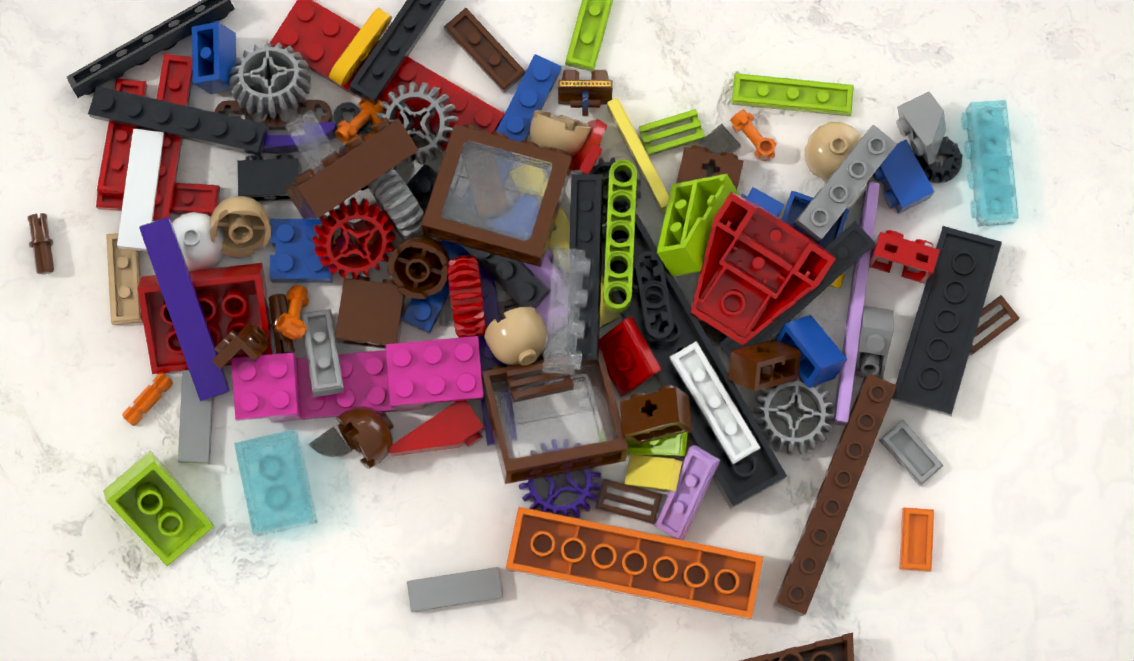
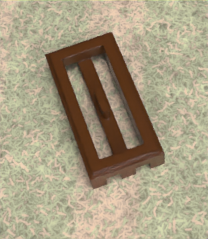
M1002 295L983 308L981 317L999 304L1003 309L979 326L975 337L1004 315L1008 314L1010 319L974 346L972 344L970 355H973L1020 319Z
M566 358L506 371V379L513 403L573 390L574 383L570 377L571 373L567 367ZM564 379V382L517 391V388L531 385L536 386L545 384V382Z
M603 478L595 509L654 525L662 494ZM607 487L654 499L655 501L651 505L607 493L606 490ZM608 499L651 511V515L647 516L603 504V501Z

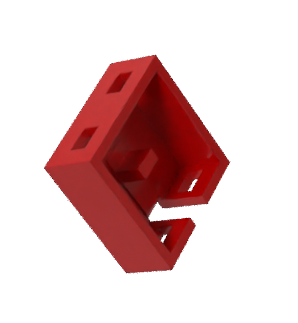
M886 230V233L880 232L874 241L876 244L871 248L869 267L890 273L892 263L896 262L904 265L901 277L924 284L934 272L940 250L933 248V244L926 240L916 239L913 242L903 239L904 235L896 231ZM877 258L886 259L889 262L888 264L877 261ZM908 266L919 269V273L907 270Z

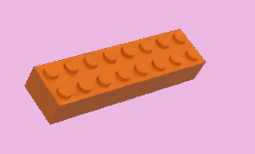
M518 507L506 570L750 620L753 615L764 557Z

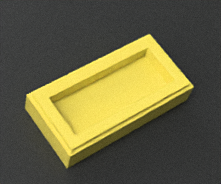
M630 455L624 484L633 487L676 492L682 461Z

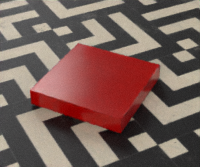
M632 317L623 320L599 339V350L603 352L608 375L621 397L630 394L662 370Z

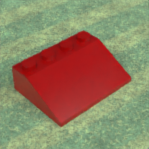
M263 263L189 271L215 347L233 329L238 333L250 323L253 327L255 325L260 327L268 337L267 341L270 345L262 355H272L273 346L271 329L269 327L270 317ZM156 275L141 277L137 290L152 374L189 370ZM240 349L232 358L249 356ZM231 359L224 366L231 365Z

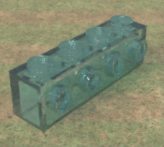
M1006 100L970 102L965 112H962L961 120L963 130L968 132V141H965L964 150L966 159H970L971 171H968L967 174L968 187L973 189L974 200H971L970 203L971 216L976 218L977 227L1014 224L1019 217Z

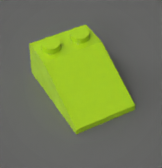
M151 450L103 490L106 502L166 566L214 527V524Z

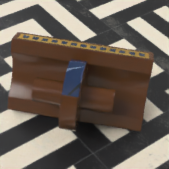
M564 70L562 80H558V104H570V108H582V116H588V108H600V105H607V102L612 100L613 80H609L606 70L592 71L591 80H579L578 71Z

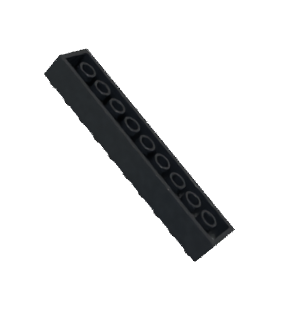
M635 211L632 297L630 306L620 315L623 320L632 317L662 369L655 375L660 386H676L689 396L692 431H689L688 435L694 445L720 459L713 479L729 508L732 509L781 482L787 475L734 382L728 380L729 373L697 317L690 313L691 307L664 263L663 267L674 326L671 335L665 340H653L647 335L635 273V261L638 255L644 251H654L657 253V247ZM607 225L602 227L601 281L603 285ZM617 230L611 235L616 243H624L629 239L627 233L622 230ZM646 258L644 264L640 265V268L646 269L648 274V281L642 280V284L650 281L661 282L660 277L653 278V267L657 266V263H651L650 258ZM617 260L611 263L610 268L614 273L621 274L627 270V265L623 261ZM649 288L645 293V298L649 303L657 304L662 301L663 293L658 288ZM618 290L611 292L609 295L614 304H622L626 300L625 294ZM665 307L656 311L647 310L648 314L655 313V324L651 325V329H657L658 334H662L664 327L668 326L667 323H662L660 318V311L666 312ZM696 341L760 446L759 450L735 464H732L669 359L670 356Z

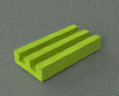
M696 109L639 126L638 129L647 155L651 156L705 139ZM692 119L691 123L647 136V132ZM695 129L696 131L695 134L653 147L650 145V142Z

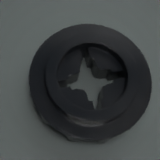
M947 136L943 137L939 148L941 156L949 157L943 161L941 171L936 161L928 165L922 155L918 157L915 154L929 182H948L958 174L962 167L963 154L958 148V143H954Z

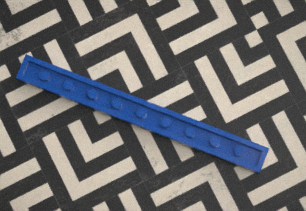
M534 54L496 132L505 134L510 140L518 142L527 140L530 134L534 110H542L562 70V66ZM493 152L503 187L517 158ZM469 184L462 200L478 216ZM441 240L440 243L447 250L450 259L457 258V256H469V253L461 245ZM447 280L440 292L438 291L426 299L412 298L402 321L430 334L450 295L449 280Z

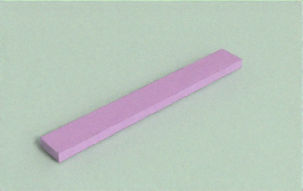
M869 182L864 189L859 225L873 239L880 183ZM871 248L854 263L842 350L847 361L839 372L834 409L835 419L833 420L835 425L845 426L849 419Z

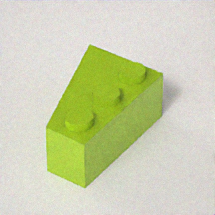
M728 174L672 184L657 254L672 276L700 272L702 269L714 217L730 192L739 195Z

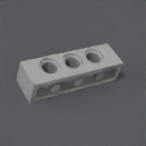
M873 124L855 144L793 225L816 243L822 240L897 143Z

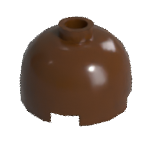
M415 236L407 238L393 251L388 261V274L392 276L400 293L410 298L426 299L428 296L434 295L438 291L440 292L448 280L450 257L441 243L430 237Z
M359 406L351 408L336 417V420L340 423L337 425L344 440L351 451L355 449L357 453H361L364 456L360 462L367 469H371L387 457L393 441L390 430L394 426L386 413L383 412L379 415L373 408Z

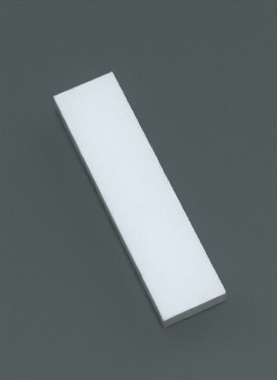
M133 129L117 248L147 252L139 226L153 222L164 132Z
M697 341L670 356L669 359L732 464L759 450L760 446Z

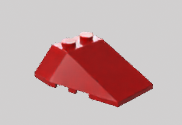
M730 192L713 220L690 313L739 344L744 345L771 324L779 315L796 304L808 292L815 289L829 271L836 257L813 239L758 204Z

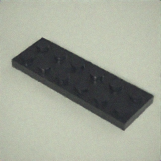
M946 226L942 227L936 249L940 250L934 272L926 281L892 400L952 416L1002 241Z

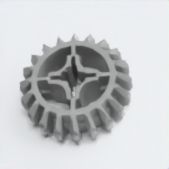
M266 42L264 48L254 45L253 52L244 50L243 58H236L235 67H231L230 74L232 77L229 80L232 96L238 102L241 109H247L250 116L258 112V116L261 119L266 114H270L275 119L276 113H282L286 117L289 108L297 111L298 103H305V94H310L311 73L309 72L308 63L306 60H303L300 52L294 53L291 46L283 49L279 42L275 47H271ZM270 75H272L271 86H269Z
M410 82L409 92L404 85L398 86L400 96L390 92L388 96L393 101L392 104L382 101L381 106L388 110L386 114L377 113V117L380 119L387 117L389 121L394 120L400 110V114L404 118L403 126L409 136L412 138L418 134L429 143L425 147L418 148L417 152L406 158L407 163L412 164L416 156L419 164H425L426 154L430 161L437 160L434 150H437L442 155L445 154L446 149L442 143L448 144L450 138L447 135L452 133L453 130L450 127V122L458 121L457 116L448 115L449 112L455 110V105L444 106L449 96L443 94L437 98L440 89L433 87L429 92L428 83H422L419 91L415 82ZM415 98H424L432 104L416 112L406 102ZM436 112H438L440 118V128L437 136L434 135L435 133L431 129V120L436 116ZM412 116H415V118L423 116L420 122L423 131L417 128L412 130L415 124Z
M394 168L368 184L370 192L380 208L387 212L388 220L392 221L396 232L403 241L415 236H425L423 235L421 225L425 215L424 211Z
M799 376L798 380L773 386V389H762L766 397L756 395L755 401L762 404V406L752 408L753 413L761 414V417L756 418L755 421L758 425H764V428H761L763 435L766 433L770 435L767 439L769 445L774 440L779 442L775 451L780 452L783 445H788L787 454L792 455L794 453V446H798V451L802 455L806 453V443L812 450L817 448L814 438L822 443L825 442L827 438L821 430L831 432L833 427L825 423V421H833L835 419V414L826 413V410L832 409L835 404L834 402L824 403L823 400L830 395V392L824 391L822 394H819L818 390L822 384L808 388L805 383L800 382ZM791 390L788 404L770 407L773 397L780 392ZM800 391L807 394L814 401L817 411L807 408L802 404ZM795 400L794 407H796V412L801 413L803 416H798L793 424L791 415L786 414L785 410L789 411ZM769 416L781 419L785 423L787 436L775 429ZM810 420L817 421L815 429L810 434L796 438L799 423L810 422Z

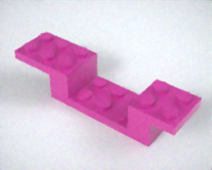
M478 336L386 344V350L338 354L344 393L313 397L307 357L297 358L294 353L261 355L256 361L250 357L231 358L236 421L268 418L272 423L337 417L343 412L359 406L370 407L377 411V413L424 409V404L484 399Z

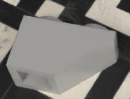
M929 91L897 106L899 119L896 120L901 135L909 137L915 154L918 157L922 155L928 165L934 163L946 132L944 110Z
M869 306L863 307L854 376L865 378L867 374H871L883 379L894 332V310Z

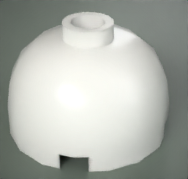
M187 213L172 222L189 271L215 268L225 256L220 251L222 249L221 242L224 241L223 229L220 226L217 227V236L213 243L210 234L211 217L207 214Z

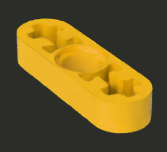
M377 8L371 14L332 68L329 75L331 80L342 87L348 83L388 28L392 20L390 14L381 8Z

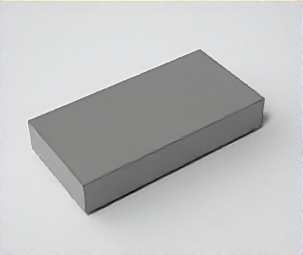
M904 420L900 421L879 440L919 487L944 466Z

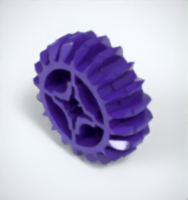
M556 440L551 441L552 450L549 451L544 443L540 444L542 453L561 449H557ZM564 440L563 449L569 448V440ZM534 450L530 452V455L537 454ZM593 468L583 469L586 477L585 488L572 480L570 477L571 472H566L565 481L569 483V486L567 485L565 488L562 486V489L557 488L554 495L552 494L555 490V481L551 476L542 477L550 485L545 501L538 495L534 479L528 480V483L519 484V489L530 491V493L522 497L524 502L534 499L535 502L531 504L529 509L536 510L540 506L543 508L542 512L549 511L552 514H563V516L569 517L568 512L573 511L574 517L579 519L581 515L578 508L581 506L586 512H589L591 507L585 501L589 499L592 502H597L598 497L590 492L591 490H601L600 484L592 483L593 479L601 478V472L591 473ZM564 492L580 496L569 505H553L558 496Z

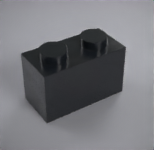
M290 154L276 155V159H264L263 156L251 155L246 156L245 160H237L238 196L250 197L257 202L292 201L284 187L294 182L295 178L302 173L301 163L298 158H294Z

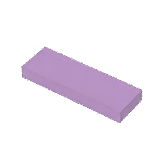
M696 445L690 446L681 466L676 492L670 491L655 524L657 528L675 539H685L720 459Z

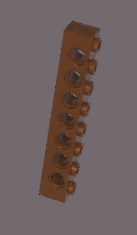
M867 374L863 379L849 414L848 423L843 429L774 605L800 616L806 615L897 385L871 374Z

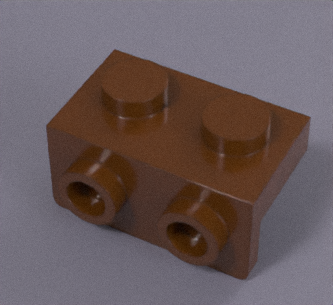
M250 323L238 333L233 329L214 348L218 354L211 361L221 369L240 349L256 361L270 345L267 341L268 337L260 327L256 325L253 327Z

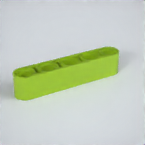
M624 159L616 161L610 167L608 183L603 302L606 309L615 314L626 311L630 306L632 297L637 170L633 163ZM624 170L631 175V179L622 183L617 181L614 175L616 172ZM623 200L629 204L630 209L625 213H619L615 211L613 204L616 201ZM617 230H622L627 233L629 239L624 243H616L611 235ZM617 260L623 261L627 265V270L621 274L614 273L610 268L611 263ZM617 290L625 294L626 300L622 304H613L609 300L610 293Z

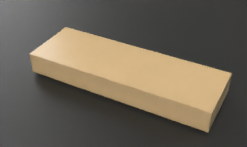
M119 233L106 234L111 324L143 323L137 290L141 279L139 251L117 248Z

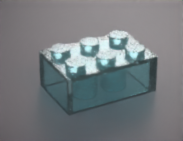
M295 429L234 443L254 535L262 536L318 523L300 437Z

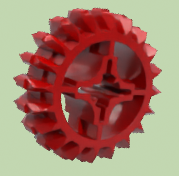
M351 197L348 205H345L343 201L339 204V208L331 209L328 216L322 215L319 217L322 224L314 225V231L317 235L312 236V241L316 245L314 252L316 256L320 257L319 260L322 266H328L332 274L339 271L340 276L343 278L351 272L352 277L357 279L359 272L362 271L365 276L369 277V269L372 267L380 271L378 262H388L389 257L385 252L394 251V246L391 242L396 240V235L392 232L394 225L391 220H388L387 212L385 210L380 211L377 203L369 206V201L365 198L358 205L356 199ZM362 219L356 223L349 222L350 220ZM339 227L341 230L340 236L335 239L336 243L331 246L332 236ZM347 231H348L352 236H355V238L359 239V242H360L361 245H359L356 240H353L352 238H350L349 235H348V233H347ZM377 231L375 242L369 249L367 247L368 241L373 237V233ZM351 254H358V256L347 257Z
M457 256V258L450 259L448 263V280L455 332L459 338L482 336L485 334L486 320L479 263L475 256Z

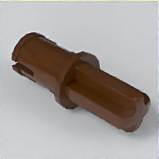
M37 213L32 214L27 219L32 240L29 242V247L33 248L36 272L42 275L54 272L51 251L53 240L49 237L47 214L40 213L39 218Z
M274 294L268 298L272 324L269 327L273 329L276 354L296 352L293 340L284 336L276 329L280 316L283 313L288 314L285 294Z

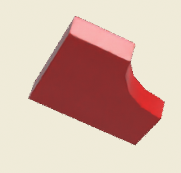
M591 120L587 123L588 127H592L581 150L572 157V170L569 177H571V174H590L602 152L600 143L607 128V124L601 120Z

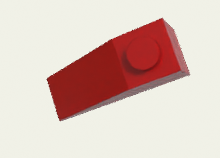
M466 400L456 401L393 443L389 453L391 456L460 448L464 444L470 447L483 438L481 433L485 431V428Z

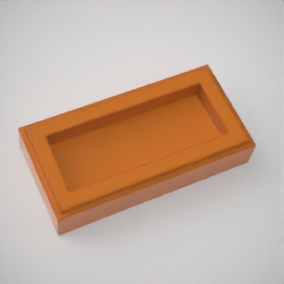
M902 508L899 570L932 571L934 509Z

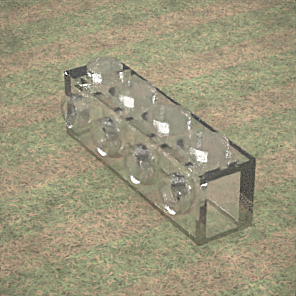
M554 247L542 374L573 377L574 370H581L582 351H576L577 339L584 338L585 320H579L580 308H586L588 289H582L583 277H589L591 258H585L586 250Z

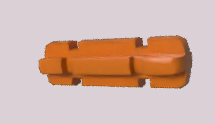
M159 373L152 380L154 383L152 385L149 384L133 401L134 405L132 407L129 406L123 412L122 416L128 423L133 426L137 425L143 418L141 415L143 413L147 414L162 397L161 393L163 391L166 392L172 386V380L164 373Z

